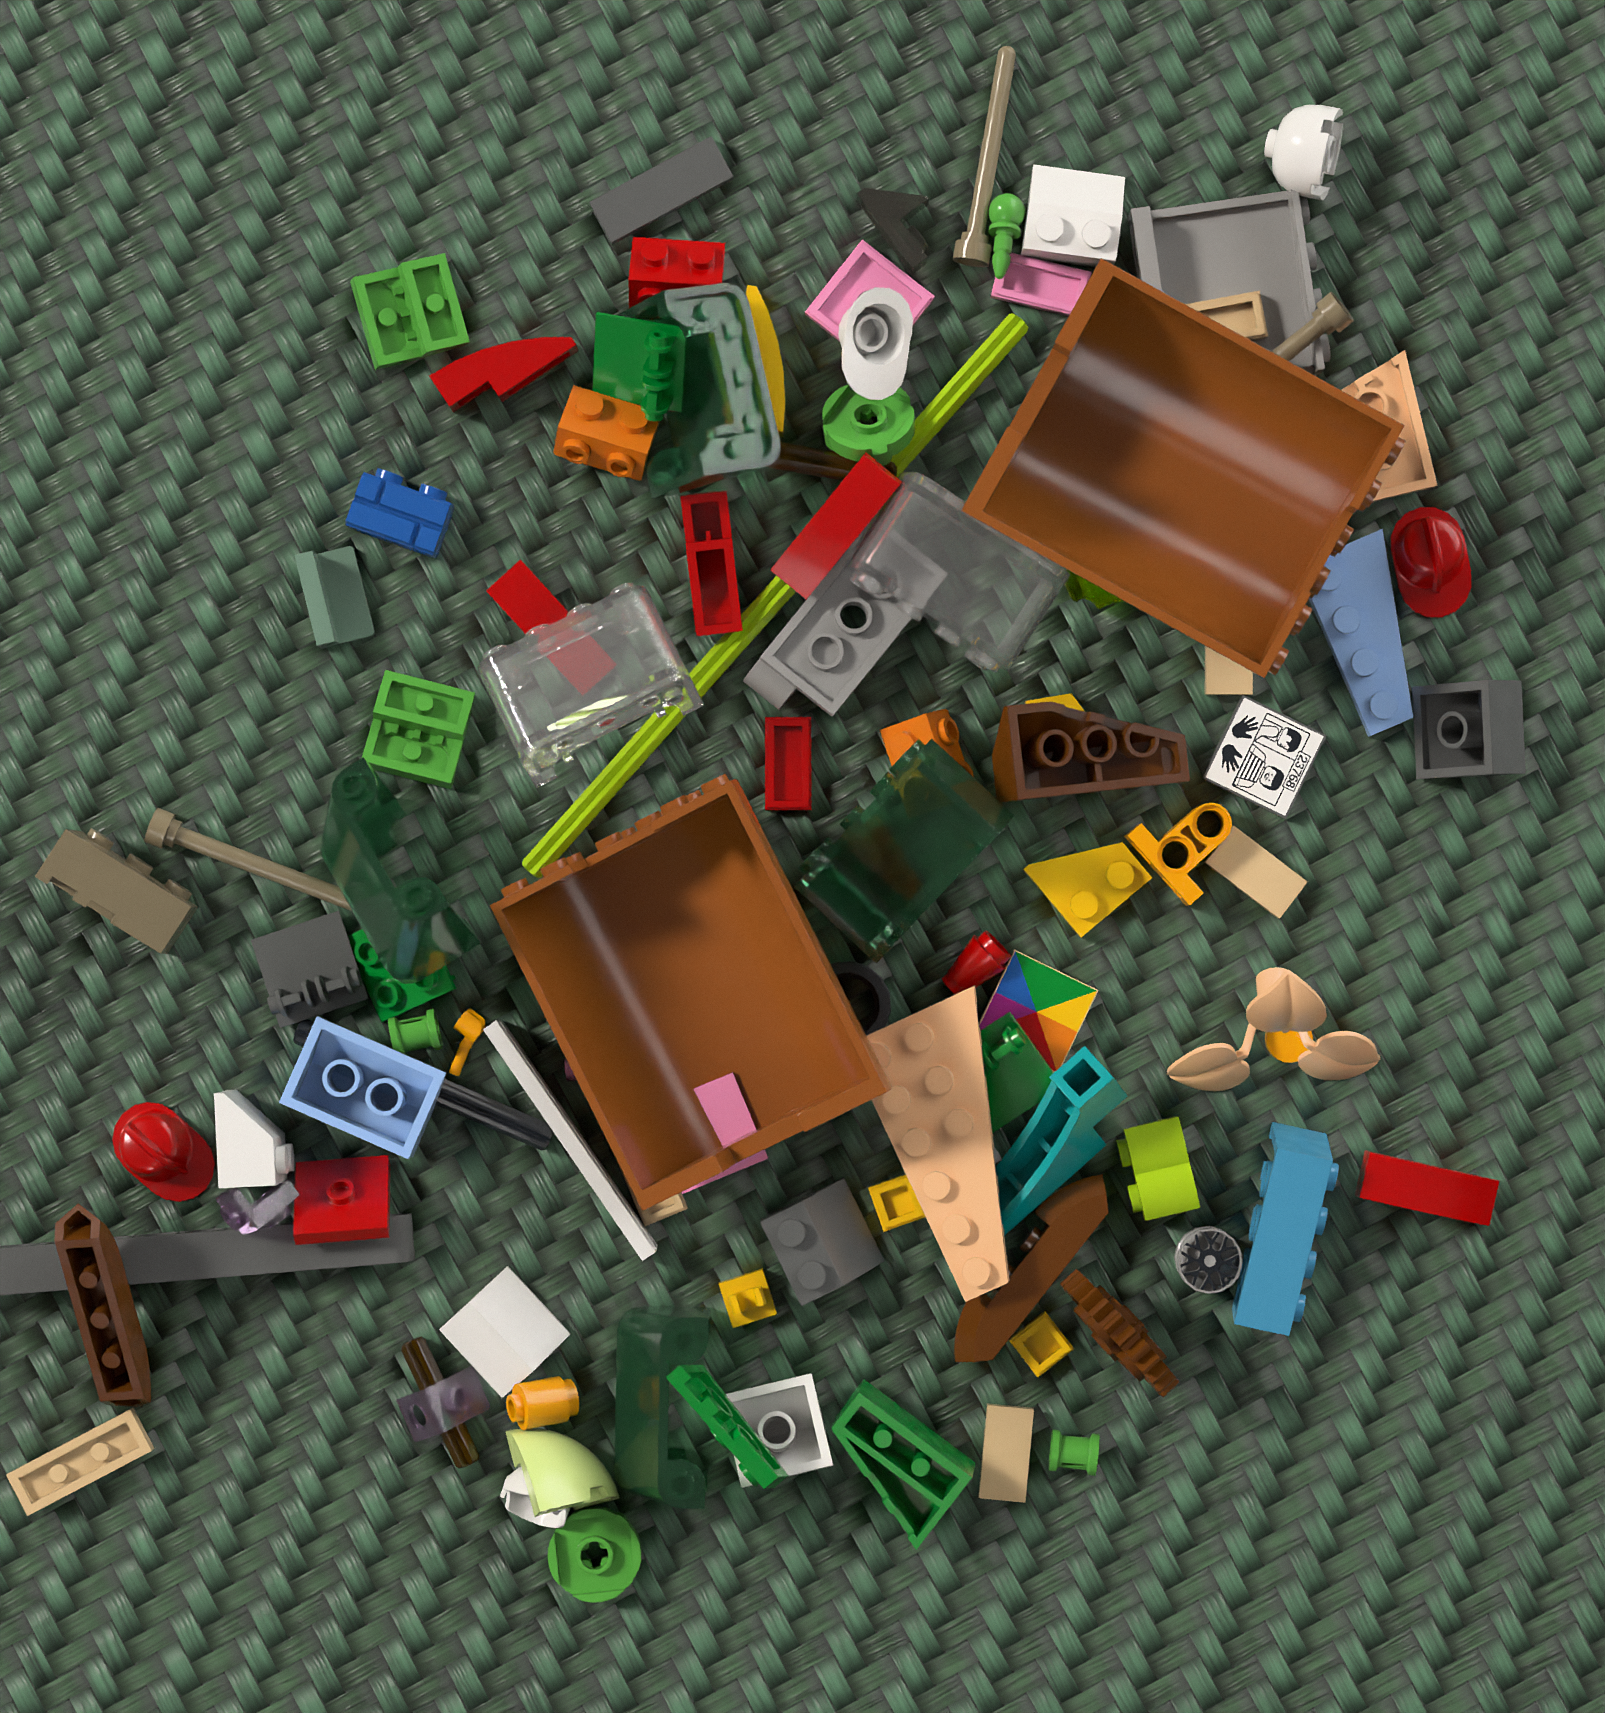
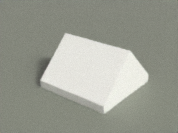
M509 1266L501 1271L439 1329L502 1398L513 1389L515 1384L520 1383L531 1374L571 1334Z
M811 1373L726 1394L789 1475L788 1477L833 1466L826 1428ZM734 1456L741 1488L753 1486L739 1469L738 1465L741 1462Z

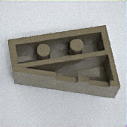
M92 828L87 834L83 831L65 829L35 877L46 884L49 881L72 895V900L83 907L89 906L109 919L111 924L160 954H168L198 906L189 901L192 893L171 879H168L165 885L150 876L154 868L130 853L126 859L122 858L111 850L114 842Z

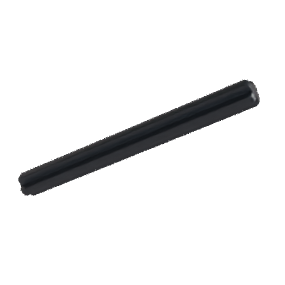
M306 1019L299 1023L293 1039L295 1044L301 1047L304 1046L314 1024L313 1021ZM444 1079L435 1105L536 1149L545 1150L548 1147L554 1134L548 1123Z

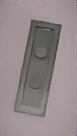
M712 136L589 203L611 245L734 180V177Z

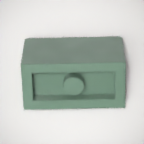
M347 546L319 554L309 551L294 555L316 645L324 649L374 636L375 629L355 549L352 546Z

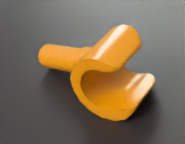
M471 1008L461 1015L453 1027L465 1036L459 1044L449 1073L455 1076H460L470 1049H472L474 1042L486 1027L485 1019Z

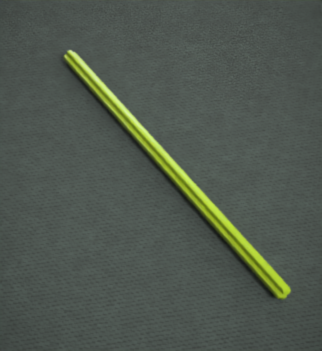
M1013 313L1009 314L915 419L916 430L912 440L901 452L893 455L891 462L895 463L897 467V478L1027 333L1028 326L1019 316ZM777 575L741 614L743 631L725 633L523 859L522 865L536 878H541L543 875L540 869L559 859L794 595L796 591Z

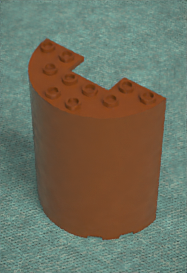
M1101 258L1056 338L1050 354L1010 426L1006 428L961 511L1265 678L1268 672L1273 675L1278 673L1289 653L1288 649L1282 647L1289 634L1295 636L1296 633L1299 634L1309 618L1313 608L1305 604L1309 597L1313 598L1315 594L1319 593L1331 571L1324 567L1329 555L1335 557L1337 553L1340 554L1354 529L1348 526L1347 523L1352 514L1357 510L1363 512L1366 507H1370L1382 486V482L1375 479L1384 462L1392 466L1400 454L1406 441L1400 438L1399 435L1405 425Z
M726 774L701 785L700 787L704 795L701 794L700 790H697L687 796H680L661 806V812H654L634 823L638 831L633 826L596 842L595 846L598 852L584 859L581 852L575 853L541 868L540 871L543 878L530 885L525 877L500 890L504 898L490 905L642 1211L724 1172L734 1164L803 1130L806 1132L892 1089L738 779L729 781ZM733 1072L756 1130L722 1146L694 1088Z

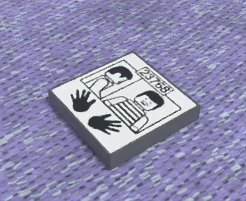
M1241 695L1201 779L1280 818L1286 819L1327 735L1245 695Z

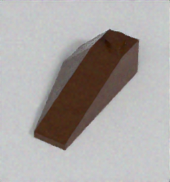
M1051 701L1003 707L992 754L997 803L1190 781L1184 734L1136 722L1129 723L1105 717L1103 714L1065 707L1063 704Z

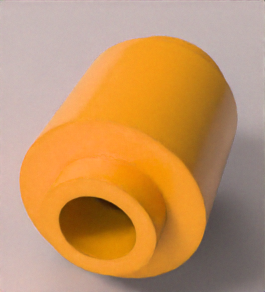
M560 1376L515 1384L512 1394L507 1396L506 1407L510 1420L513 1423L517 1422L522 1430L567 1422L569 1417L576 1416L579 1412V1396L572 1379L563 1380Z

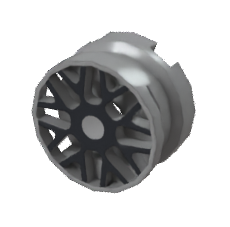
M1212 1226L1195 1227L1185 1233L1177 1243L1174 1254L1175 1267L1181 1279L1194 1290L1207 1294L1222 1292L1232 1286L1239 1277L1243 1264L1241 1250L1235 1239L1223 1230Z

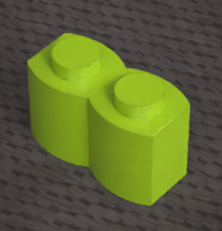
M1174 1116L1123 1128L1124 1139L1116 1140L1122 1167L1131 1166L1135 1184L1127 1186L1133 1213L1142 1211L1144 1220L1147 1221L1200 1208L1179 1117Z

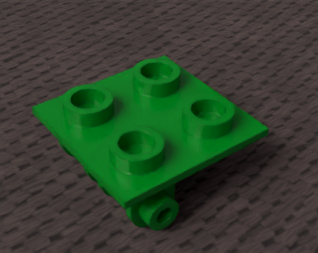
M597 312L595 319L593 391L641 405V411L645 413V418L649 421H661L668 410L682 412L687 328Z
M419 903L348 936L362 980L381 1022L456 989L453 982L456 979L455 975H450L442 957L445 953L443 949L439 950L436 943L439 939L438 937H433L425 918L428 914L426 911L422 912Z
M1010 1011L980 1030L992 1133L1040 1103L1051 1082L1049 1077L1054 1073Z

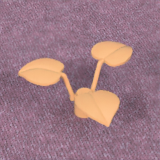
M1275 967L1265 969L1256 976L1257 996L1249 1003L1246 1009V1018L1249 1024L1242 1047L1235 1051L1231 1045L1226 1043L1204 1045L1190 1051L1171 1064L1167 1069V1075L1179 1083L1203 1091H1224L1238 1086L1250 1074L1249 1064L1244 1059L1250 1053L1256 1029L1264 1032L1282 1031L1287 1033L1289 1030L1298 1032L1303 1046L1308 1049L1299 1055L1298 1065L1306 1074L1321 1080L1333 1081L1356 1077L1374 1067L1381 1059L1375 1044L1367 1037L1356 1032H1332L1320 1037L1317 1042L1312 1040L1308 1035V1031L1318 1028L1327 1017L1324 1002L1312 987L1290 970Z

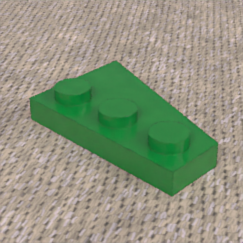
M679 1365L666 1376L667 1380L709 1426L715 1439L725 1449H729L741 1462L738 1465L739 1469L752 1485L757 1487L760 1484L763 1489L774 1488L789 1476L703 1365Z

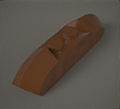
M1103 1174L1087 1177L1063 1187L1043 1202L1034 1212L1047 1224L1042 1230L1036 1226L1033 1227L1018 1248L1024 1253L1013 1267L1008 1264L1010 1281L995 1288L991 1295L984 1293L965 1303L955 1334V1362L993 1360L1109 1213Z
M78 1203L55 1223L54 1242L99 1400L106 1405L138 1407L151 1402L150 1370L146 1345L116 1241L108 1227Z

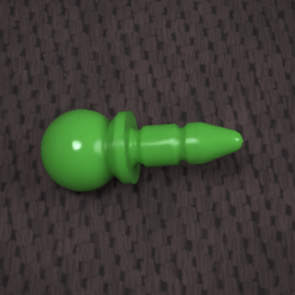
M1004 193L995 197L988 211L992 223L989 226L988 233L995 238L993 247L995 254L992 256V264L997 279H1002L1007 272L1011 262L1010 254L1012 253L1013 240L1021 236L1019 226L1025 218V206L1022 200L1010 193Z

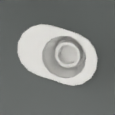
M875 287L863 292L846 311L839 324L838 337L842 347V370L845 378L858 395L868 400H883L893 395L902 385L907 368L913 317L910 306L903 296L890 288Z

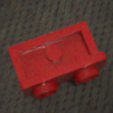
M633 237L628 279L629 309L646 312L720 315L725 243Z

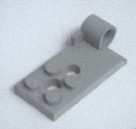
M875 516L760 656L743 682L778 710L788 702L798 689L833 717L946 578L948 573ZM878 570L890 573L895 582L894 589L884 594L874 591L870 586L869 576ZM850 605L860 607L866 615L865 625L858 629L848 628L841 620V610Z

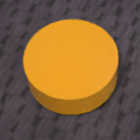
M1289 1030L1287 1033L1282 1031L1265 1033L1266 1048L1279 1061L1287 1063L1297 1062L1299 1055L1308 1050L1303 1046L1298 1032ZM1308 1031L1309 1037L1313 1040L1312 1031Z

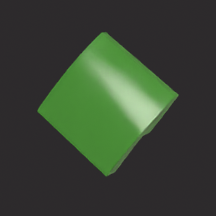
M445 253L403 262L396 268L356 276L351 279V287L375 370L442 353L467 345L470 342Z
M385 670L373 710L372 725L361 758V767L451 789L469 725L475 692Z

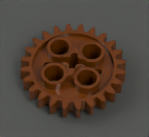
M1077 1269L1060 1283L1064 1291L1077 1304L1073 1311L1093 1332L1091 1336L1115 1362L1118 1360L1139 1382L1145 1379L1163 1398L1180 1383L1163 1362L1167 1356L1147 1335L1149 1331L1127 1306H1122L1101 1285L1094 1287Z

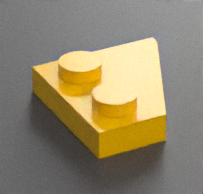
M1123 842L1029 864L1023 869L1080 938L1152 879L1151 875Z

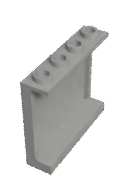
M1291 189V192L1287 190L1151 211L1150 206L1132 208L1130 210L1128 223L1136 277L1184 304L1260 290L1268 337L1254 340L1253 342L1271 352L1314 318L1311 313L1318 308L1316 303L1322 299V293L1320 288L1313 289L1310 271L1317 269L1316 251L1313 242L1306 243L1304 225L1310 224V211L1307 197H1299V192ZM1327 334L1321 335L1289 362L1314 376L1320 375L1325 369L1324 362H1330V345Z

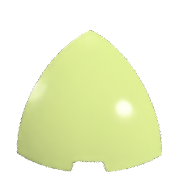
M538 1428L506 1431L514 1467H522L534 1517L571 1507L574 1510L619 1499L616 1486L605 1466L588 1448L578 1441L551 1430Z

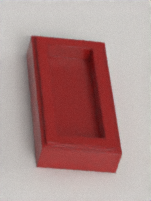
M765 717V810H812L811 717Z

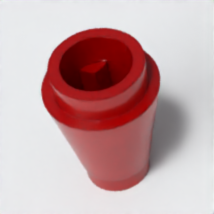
M985 930L979 937L973 935L942 980L954 994L973 986L977 988L1005 970L1006 966L1004 964L1011 958V955L990 932Z

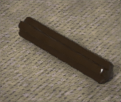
M771 440L765 443L762 452V463L768 468L841 481L858 462L844 458L834 451ZM890 461L884 465L887 470L897 477L895 463Z
M422 1336L416 1337L401 1346V1351L455 1466L461 1469L475 1463L479 1459L478 1450L425 1338Z

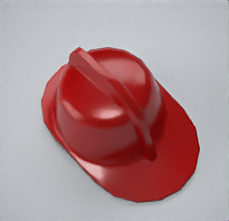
M1419 507L1407 512L1395 524L1391 534V553L1398 588L1402 598L1414 612L1426 617H1444L1456 612L1466 601L1471 590V568L1464 534L1459 523L1448 512L1435 507Z
M145 1102L132 1106L119 1118L114 1127L112 1139L115 1155L121 1164L151 1192L165 1200L181 1202L193 1199L206 1190L214 1173L215 1161L212 1150L203 1137L174 1111L163 1104Z

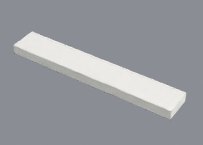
M496 1020L483 1030L641 1260L644 1261L657 1251L658 1245L504 1021Z

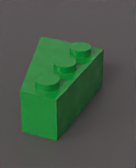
M865 1379L835 1417L831 1430L864 1477L867 1476L882 1497L883 1504L890 1514L893 1513L908 1534L909 1541L917 1550L972 1479L976 1463Z

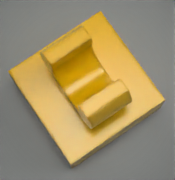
M763 1268L719 1282L732 1328L777 1314Z

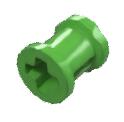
M434 1009L427 1010L424 1016L401 1021L396 1017L388 1018L389 1033L394 1050L405 1054V1052L433 1047L435 1050L443 1049L440 1025Z
M1052 1430L1049 1471H1056L1060 1467L1086 1470L1088 1475L1096 1476L1099 1434L1092 1433L1090 1438L1062 1435L1060 1430Z

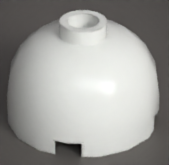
M1304 105L1294 108L1282 119L1278 130H1269L1264 155L1265 157L1272 158L1273 174L1278 183L1289 192L1292 189L1299 192L1300 196L1317 200H1324L1330 188L1321 186L1325 174L1334 175L1341 145L1343 123H1337L1334 120L1343 115L1342 109L1324 105Z

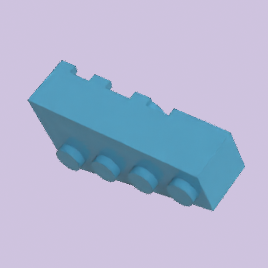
M1272 1122L1269 1139H1272L1275 1153L1273 1161H1263L1259 1195L1264 1200L1262 1205L1256 1204L1253 1208L1249 1230V1241H1253L1252 1249L1245 1248L1243 1264L1232 1305L1234 1324L1289 1336L1293 1321L1300 1322L1303 1316L1306 1296L1300 1294L1303 1279H1311L1314 1272L1317 1253L1316 1251H1311L1314 1235L1323 1234L1328 1209L1322 1207L1325 1191H1333L1335 1188L1339 1165L1333 1163L1326 1133Z

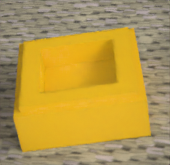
M906 1174L868 1187L883 1232L926 1217Z
M1046 1311L1009 1338L1011 1344L1037 1377L1074 1350V1347Z

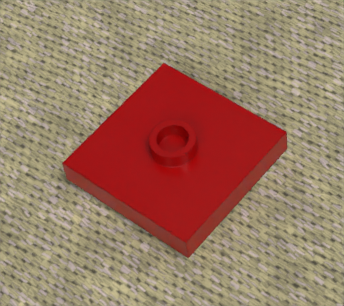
M389 1155L296 1162L293 1223L295 1245L389 1238L391 1167Z

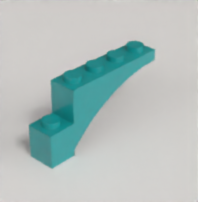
M1085 1046L1049 1077L1051 1082L1035 1113L1018 1139L995 1167L998 1177L999 1202L1004 1236L1106 1146V1143L1093 1127L1128 1097L1115 1078Z

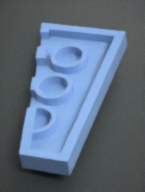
M1383 529L1346 544L1341 553H1337L1335 557L1329 555L1324 567L1331 571L1319 593L1315 594L1313 598L1309 597L1368 737L1413 718Z

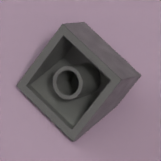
M1480 680L1412 687L1416 779L1526 774L1521 680Z
M844 1177L760 1218V1223L801 1306L846 1285L885 1261Z

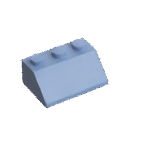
M317 1016L279 1103L406 1159H410L414 1156L431 1118L447 1072Z

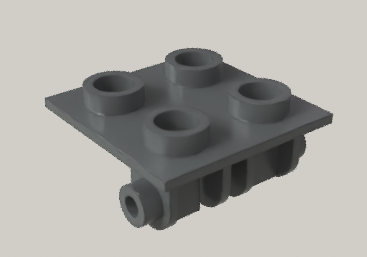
M340 911L251 940L269 994L267 1002L272 1015H276L280 1028L369 999Z

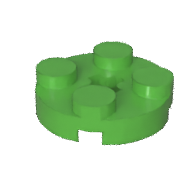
M848 384L836 390L827 399L822 410L826 446L840 456L853 461H859L867 452L884 466L891 461L893 455L901 452L910 443L916 430L914 409L910 404V398L906 391L900 387L893 395L883 400H868L858 395L853 389L850 390V385ZM872 416L877 417V422L871 425H864L859 421H868Z
M600 1506L585 1507L572 1512L567 1517L563 1528H556L548 1547V1564L554 1580L565 1591L571 1593L573 1597L581 1601L593 1603L608 1601L621 1594L635 1578L642 1558L641 1542L637 1531L630 1524L629 1519L620 1512ZM590 1542H598L600 1548H606L608 1551V1556L601 1559V1566L594 1567L590 1559L582 1558L581 1553L589 1549Z

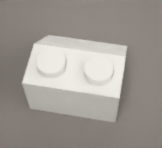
M1033 164L1021 255L1044 261L1096 268L1102 258L1114 265L1117 257L1122 221L1125 177Z
M225 1090L214 1093L219 1188L274 1186L286 1181L288 1172L294 1171V1148L292 1143H285V1133L239 1091Z

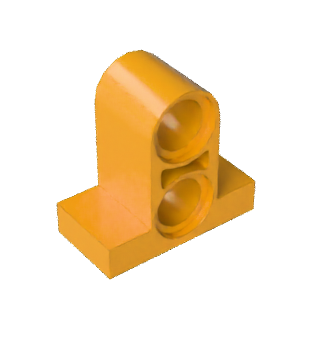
M1206 803L1191 810L1158 841L1142 823L1137 824L1124 837L1178 898L1188 906L1204 892L1187 873L1227 838L1231 831L1232 820L1227 809L1216 803ZM1204 811L1213 812L1220 819V831L1212 838L1203 836L1197 829L1198 817ZM1170 842L1179 843L1186 851V860L1178 869L1168 867L1162 859L1163 848Z

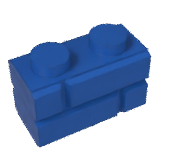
M377 468L375 476L363 472L345 525L349 529L436 559L455 508L452 503L445 501L447 492L426 484H421L419 491L401 485L404 477Z

